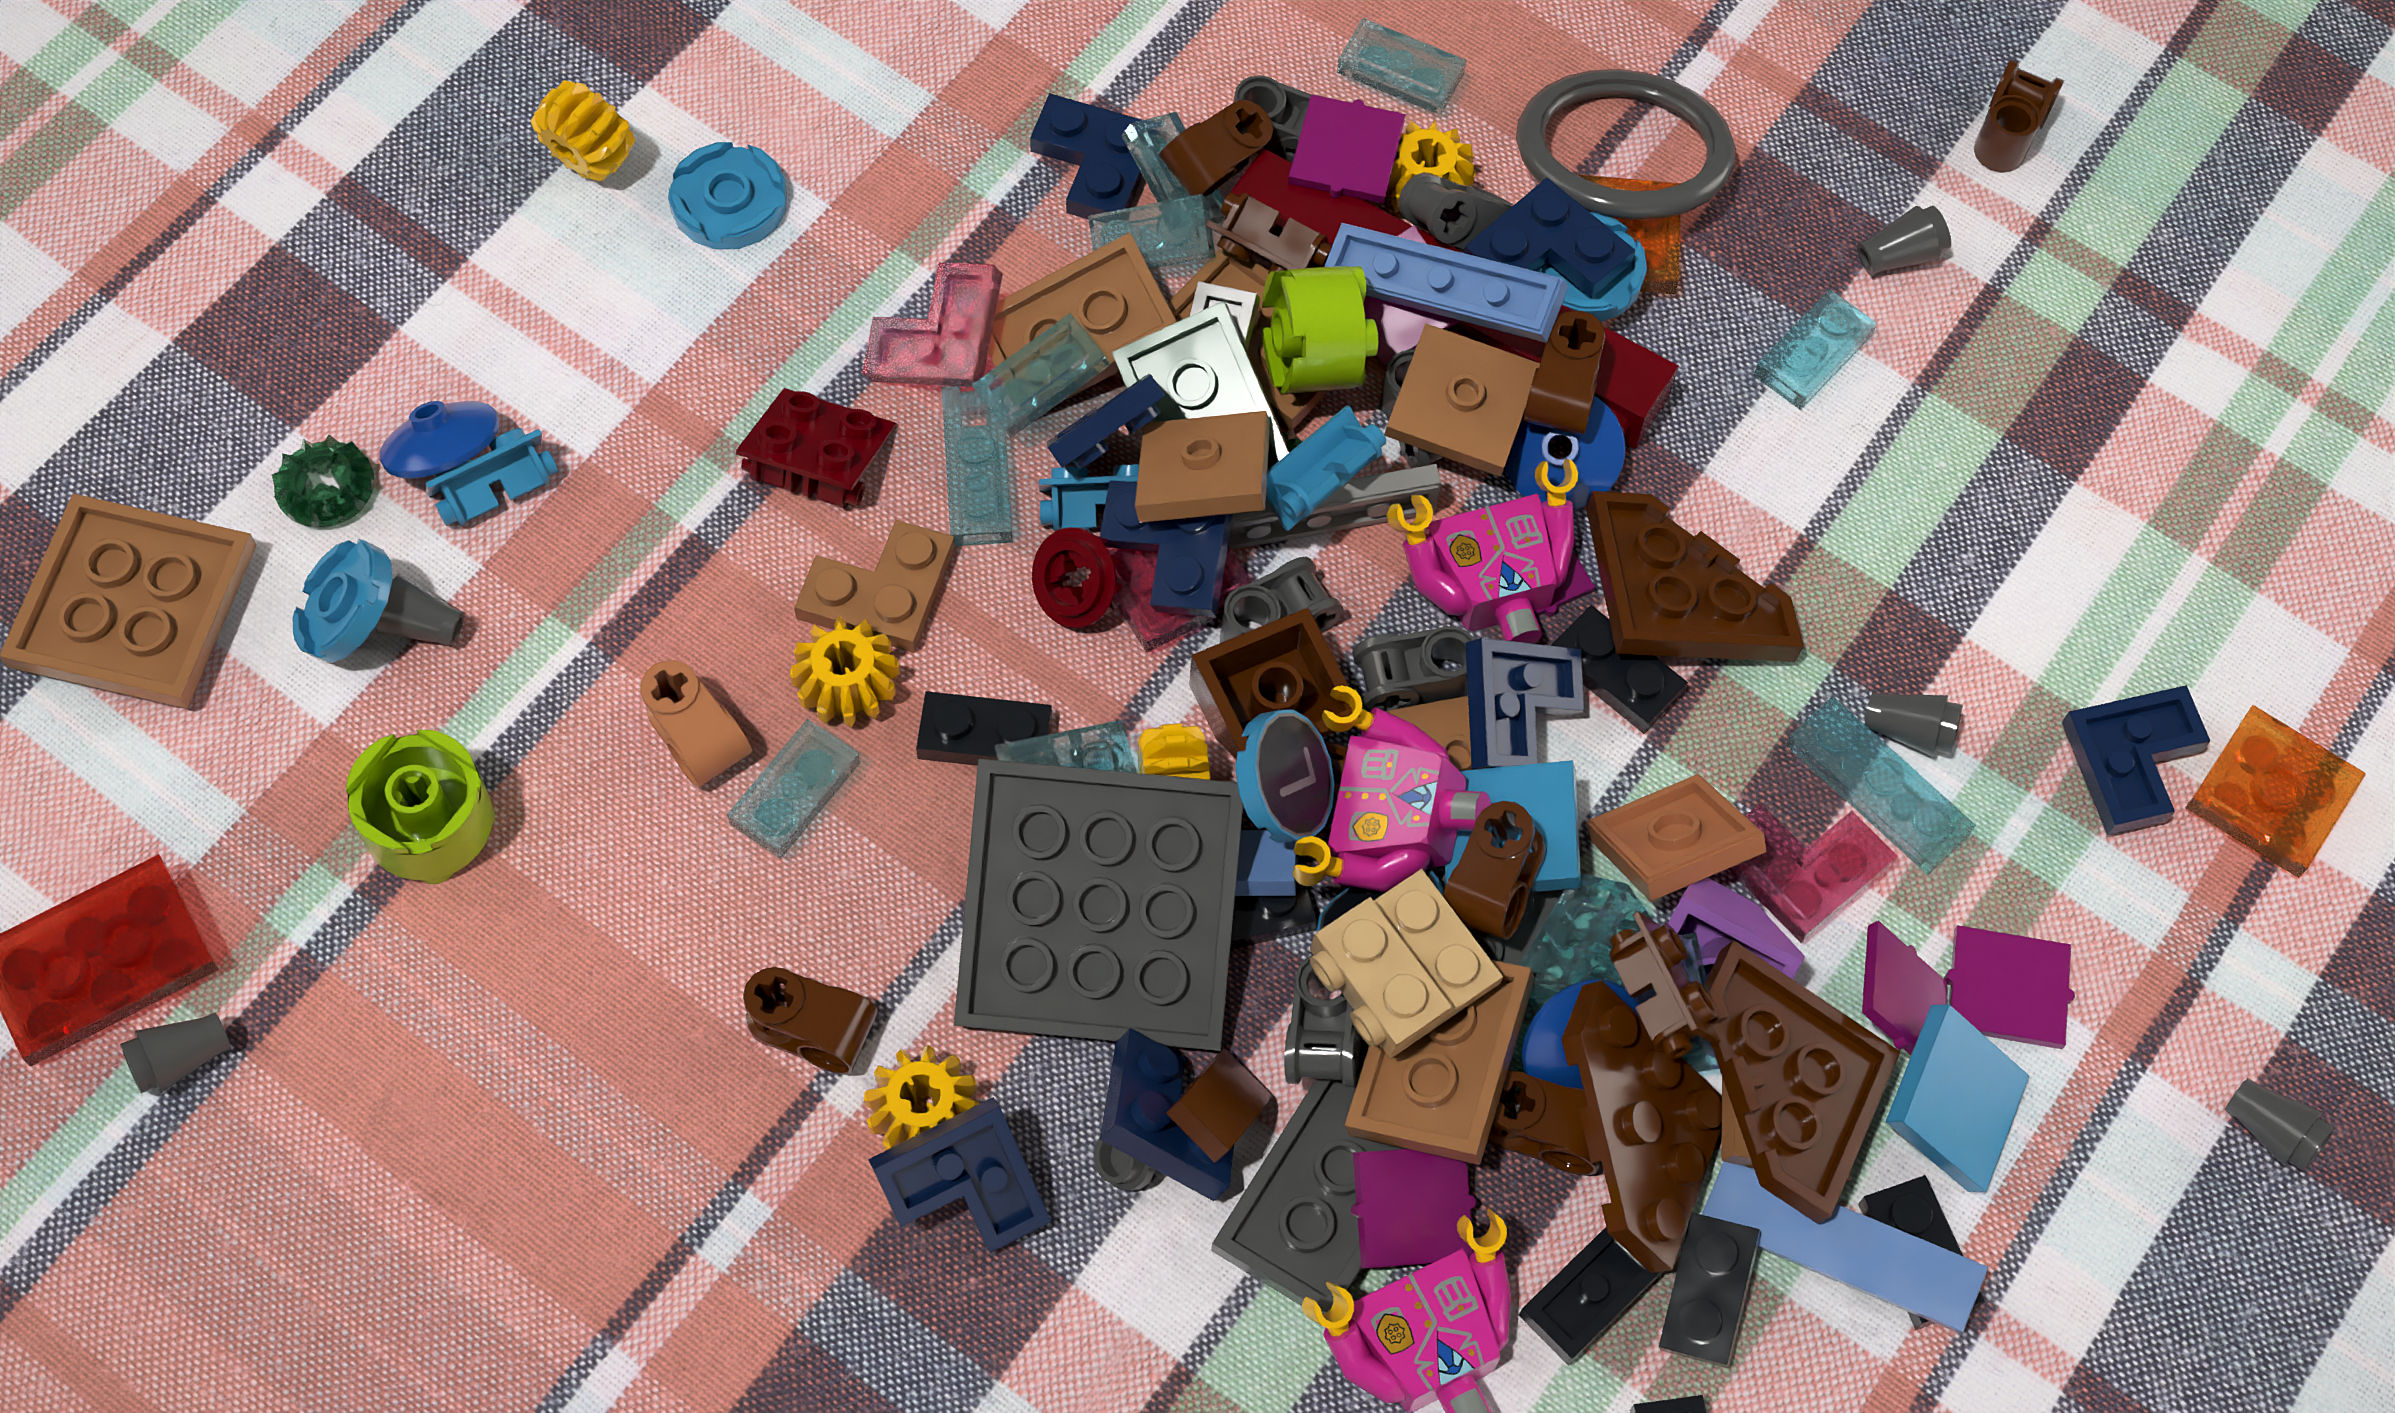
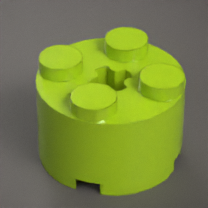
M1361 266L1271 271L1267 276L1263 291L1262 308H1274L1271 327H1262L1263 347L1271 382L1274 387H1282L1280 393L1344 390L1363 386L1365 381V358L1377 354L1378 331L1373 319H1365L1363 302L1366 296V279Z
M416 730L418 734L396 738L392 734L383 737L364 750L353 764L347 777L346 792L348 794V812L351 821L370 855L386 871L402 878L421 880L427 884L445 882L453 873L468 865L485 846L495 821V811L490 795L469 752L461 743L447 734L435 730Z

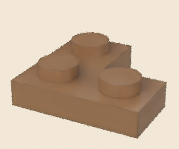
M895 519L875 572L815 555L794 606L796 619L835 630L834 624L838 616L846 621L847 629L853 630L866 619L872 627L873 636L885 633L891 641V647L915 653L954 553V536Z

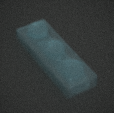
M1834 697L1830 698L1790 735L1786 746L1927 875L1966 840L1976 827V824Z

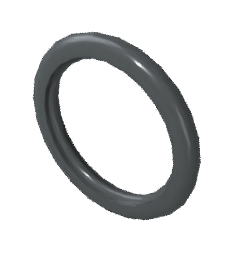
M1605 69L1590 70L1565 76L1546 85L1532 97L1517 123L1516 141L1524 165L1534 179L1541 183L1545 178H1549L1586 210L1607 217L1647 220L1663 219L1687 213L1707 203L1727 183L1735 167V143L1728 123L1718 110L1697 92L1673 80L1647 72ZM1601 97L1639 99L1662 106L1680 115L1693 125L1705 140L1707 146L1706 161L1701 171L1695 177L1677 186L1649 191L1609 188L1590 182L1570 172L1560 164L1547 149L1545 142L1546 126L1550 118L1558 110L1575 102Z

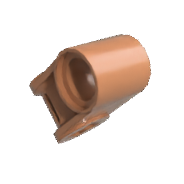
M668 660L654 664L645 672L641 680L640 693L647 707L648 719L667 745L680 769L696 788L699 789L752 753V748L734 718L723 706L717 703L688 665L676 660ZM672 695L679 702L673 703L668 696Z

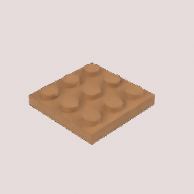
M73 493L2 647L0 659L7 668L188 709L257 545L251 533Z

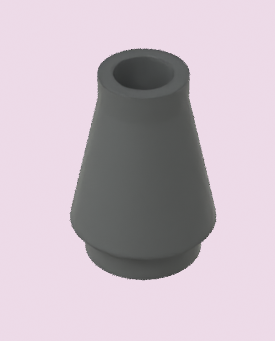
M1932 205L1925 209L1915 206L1869 239L1858 243L1857 251L1864 269L1872 276L1886 270L1939 260L1941 252L1951 248V235L1943 215L1935 206Z
M399 574L392 580L388 602L375 626V631L377 634L437 642L452 647L462 629L465 612L449 606Z
M1872 692L1864 729L1877 731L1935 757L1936 751L1952 754L1963 705L1948 702V695H1898Z
M216 1012L198 1019L134 1031L136 1038L120 1044L129 1070L141 1094L157 1088L162 1093L215 1056L231 1050L229 1040Z
M2249 1078L2241 1084L2225 1108V1111L2237 1118L2284 1167L2292 1163L2302 1171H2306L2335 1130L2334 1126L2322 1119L2323 1111L2264 1088Z

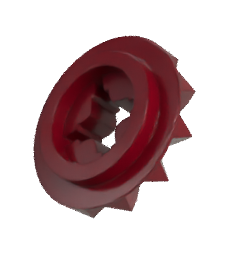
M1069 527L1053 532L1042 542L1033 561L1032 585L1035 597L1045 614L1056 623L1065 627L1080 628L1096 625L1102 616L1114 611L1111 603L1114 594L1123 588L1116 581L1115 571L1116 566L1121 560L1111 556L1107 549L1108 539L1094 535L1089 531V528ZM1086 567V569H1090L1091 574L1088 575V579L1082 582V586L1063 585V582L1070 580V576L1077 572V568Z

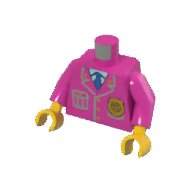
M1564 459L1565 478L1558 486H1553L1548 480L1547 461H1542L1535 470L1536 483L1542 490L1547 492V501L1541 503L1537 493L1432 521L1433 509L1428 499L1422 495H1412L1411 501L1416 510V517L1411 524L1407 523L1404 519L1400 504H1392L1388 509L1387 519L1392 528L1406 534L1407 540L1403 542L1402 546L1417 591L1448 615L1458 616L1462 625L1467 630L1477 631L1499 625L1506 641L1536 643L1542 637V631L1534 611L1551 606L1555 590L1566 581L1574 549L1573 503L1566 500V492L1570 491L1578 480V470L1573 461Z
M1343 685L1334 687L1330 695L1336 700L1349 704L1352 708V714L1347 717H1338L1334 713L1324 710L1322 718L1325 725L1336 732L1348 731L1355 726L1361 729L1362 733L1361 736H1350L1328 845L1320 838L1308 836L1299 839L1293 850L1297 855L1314 857L1320 865L1316 867L1295 865L1292 875L1299 884L1304 886H1314L1320 883L1326 875L1333 877L1334 883L1338 885L1385 893L1420 869H1423L1425 872L1429 867L1445 866L1452 859L1457 830L1473 831L1476 819L1482 810L1491 805V802L1486 792L1465 791V776L1450 762L1446 748L1419 727L1377 707L1373 708L1371 712L1362 709L1361 697L1356 690Z
M1487 1208L1490 1228L1480 1238H1473L1474 1230L1469 1218L1463 1215L1458 1220L1457 1231L1460 1237L1475 1251L1470 1255L1469 1259L1462 1248L1356 1301H1353L1351 1294L1346 1289L1327 1281L1326 1286L1333 1295V1305L1324 1314H1322L1321 1308L1315 1300L1307 1296L1302 1302L1303 1313L1312 1321L1326 1327L1323 1336L1344 1377L1349 1382L1384 1403L1399 1402L1408 1413L1415 1412L1437 1400L1440 1401L1445 1413H1492L1476 1381L1495 1370L1501 1358L1500 1351L1508 1343L1511 1291L1503 1252L1499 1250L1505 1243L1507 1227L1496 1213Z

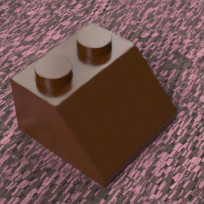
M1308 607L1191 655L1189 686L1216 740L1236 760L1237 752L1246 749V741L1249 736L1241 737L1246 725L1261 713L1277 710H1295L1309 718L1322 737L1336 732L1325 725L1322 718L1324 710L1330 711L1338 717H1347L1352 714V708L1349 704L1336 700L1330 695L1334 687L1341 685L1349 687Z

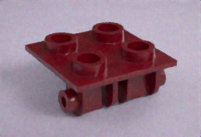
M783 388L736 449V455L743 457L741 468L743 471L749 472L751 479L754 481H762L781 488L785 485L786 491L795 492L803 475V496L811 498L818 487L817 499L845 509L848 504L860 505L865 492V483L859 480L896 429L897 423L874 416L871 412L863 409H851L819 399L809 392Z

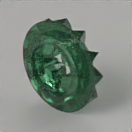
M330 434L325 441L311 443L303 439L301 448L292 455L282 453V466L277 473L271 474L274 484V498L282 512L298 524L315 528L335 526L354 517L367 504L374 488V472L368 457L358 449L353 441L347 444L338 442ZM332 469L331 474L340 489L323 483L318 484L313 489L314 486L307 473L311 472L313 474L316 472L324 475Z

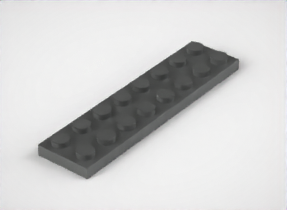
M1580 868L1581 888L1530 892L1522 920L1516 932L1508 940L1467 926L1466 928L1490 960L1531 968L1535 978L1534 986L1594 888L1597 877ZM1444 875V877L1440 881L1443 889H1445L1446 887V879ZM1362 1037L1359 1077L1370 1046ZM1315 1079L1212 1242L1211 1251L1300 1306H1302L1306 1296L1315 1300L1321 1308L1322 1314L1327 1313L1333 1305V1295L1327 1288L1326 1282L1329 1281L1349 1291L1362 1270L1358 1219L1351 1214V1207L1356 1203L1353 1153L1406 1149L1349 1136L1344 1125L1356 1088L1345 1087L1342 1080Z

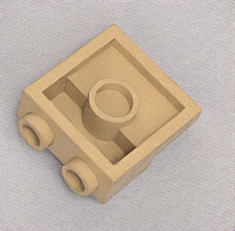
M1420 869L1374 901L1371 897L1367 898L1316 932L1310 947L1313 956L1310 957V963L1319 980L1329 991L1334 992L1337 989L1341 991L1354 1009L1350 1013V1017L1360 1036L1371 1047L1380 1044L1390 1059L1495 988L1503 978L1502 974L1423 869Z

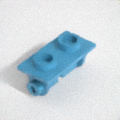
M1345 406L1267 471L1266 498L1285 530H1290L1304 517L1311 515L1318 505L1371 461L1377 460L1382 455L1381 447L1386 444L1385 435L1373 424L1368 425L1366 428L1361 427L1350 406Z
M522 428L508 431L491 441L489 444L491 452L470 462L466 461L450 470L435 474L434 479L425 483L426 493L429 498L440 492L445 498L435 504L445 526L456 521L462 526L466 522L498 508L499 503L490 488V485L498 481L501 482L510 501L551 483L549 477L558 473L559 470L548 450L537 454L534 447L541 445L542 433L540 429L525 435Z
M1139 464L1112 467L1113 476L1088 477L1087 467H1083L1080 470L1078 467L1051 469V478L1039 479V492L1052 491V500L1040 501L1041 525H1053V531L1069 527L1096 528V505L1106 504L1109 480L1137 482Z

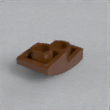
M1223 1048L1185 1089V1093L1166 1114L1215 1163L1243 1135L1266 1106L1272 1095Z

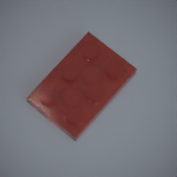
M160 854L0 933V1012L21 1058L30 1067L219 970L167 864Z

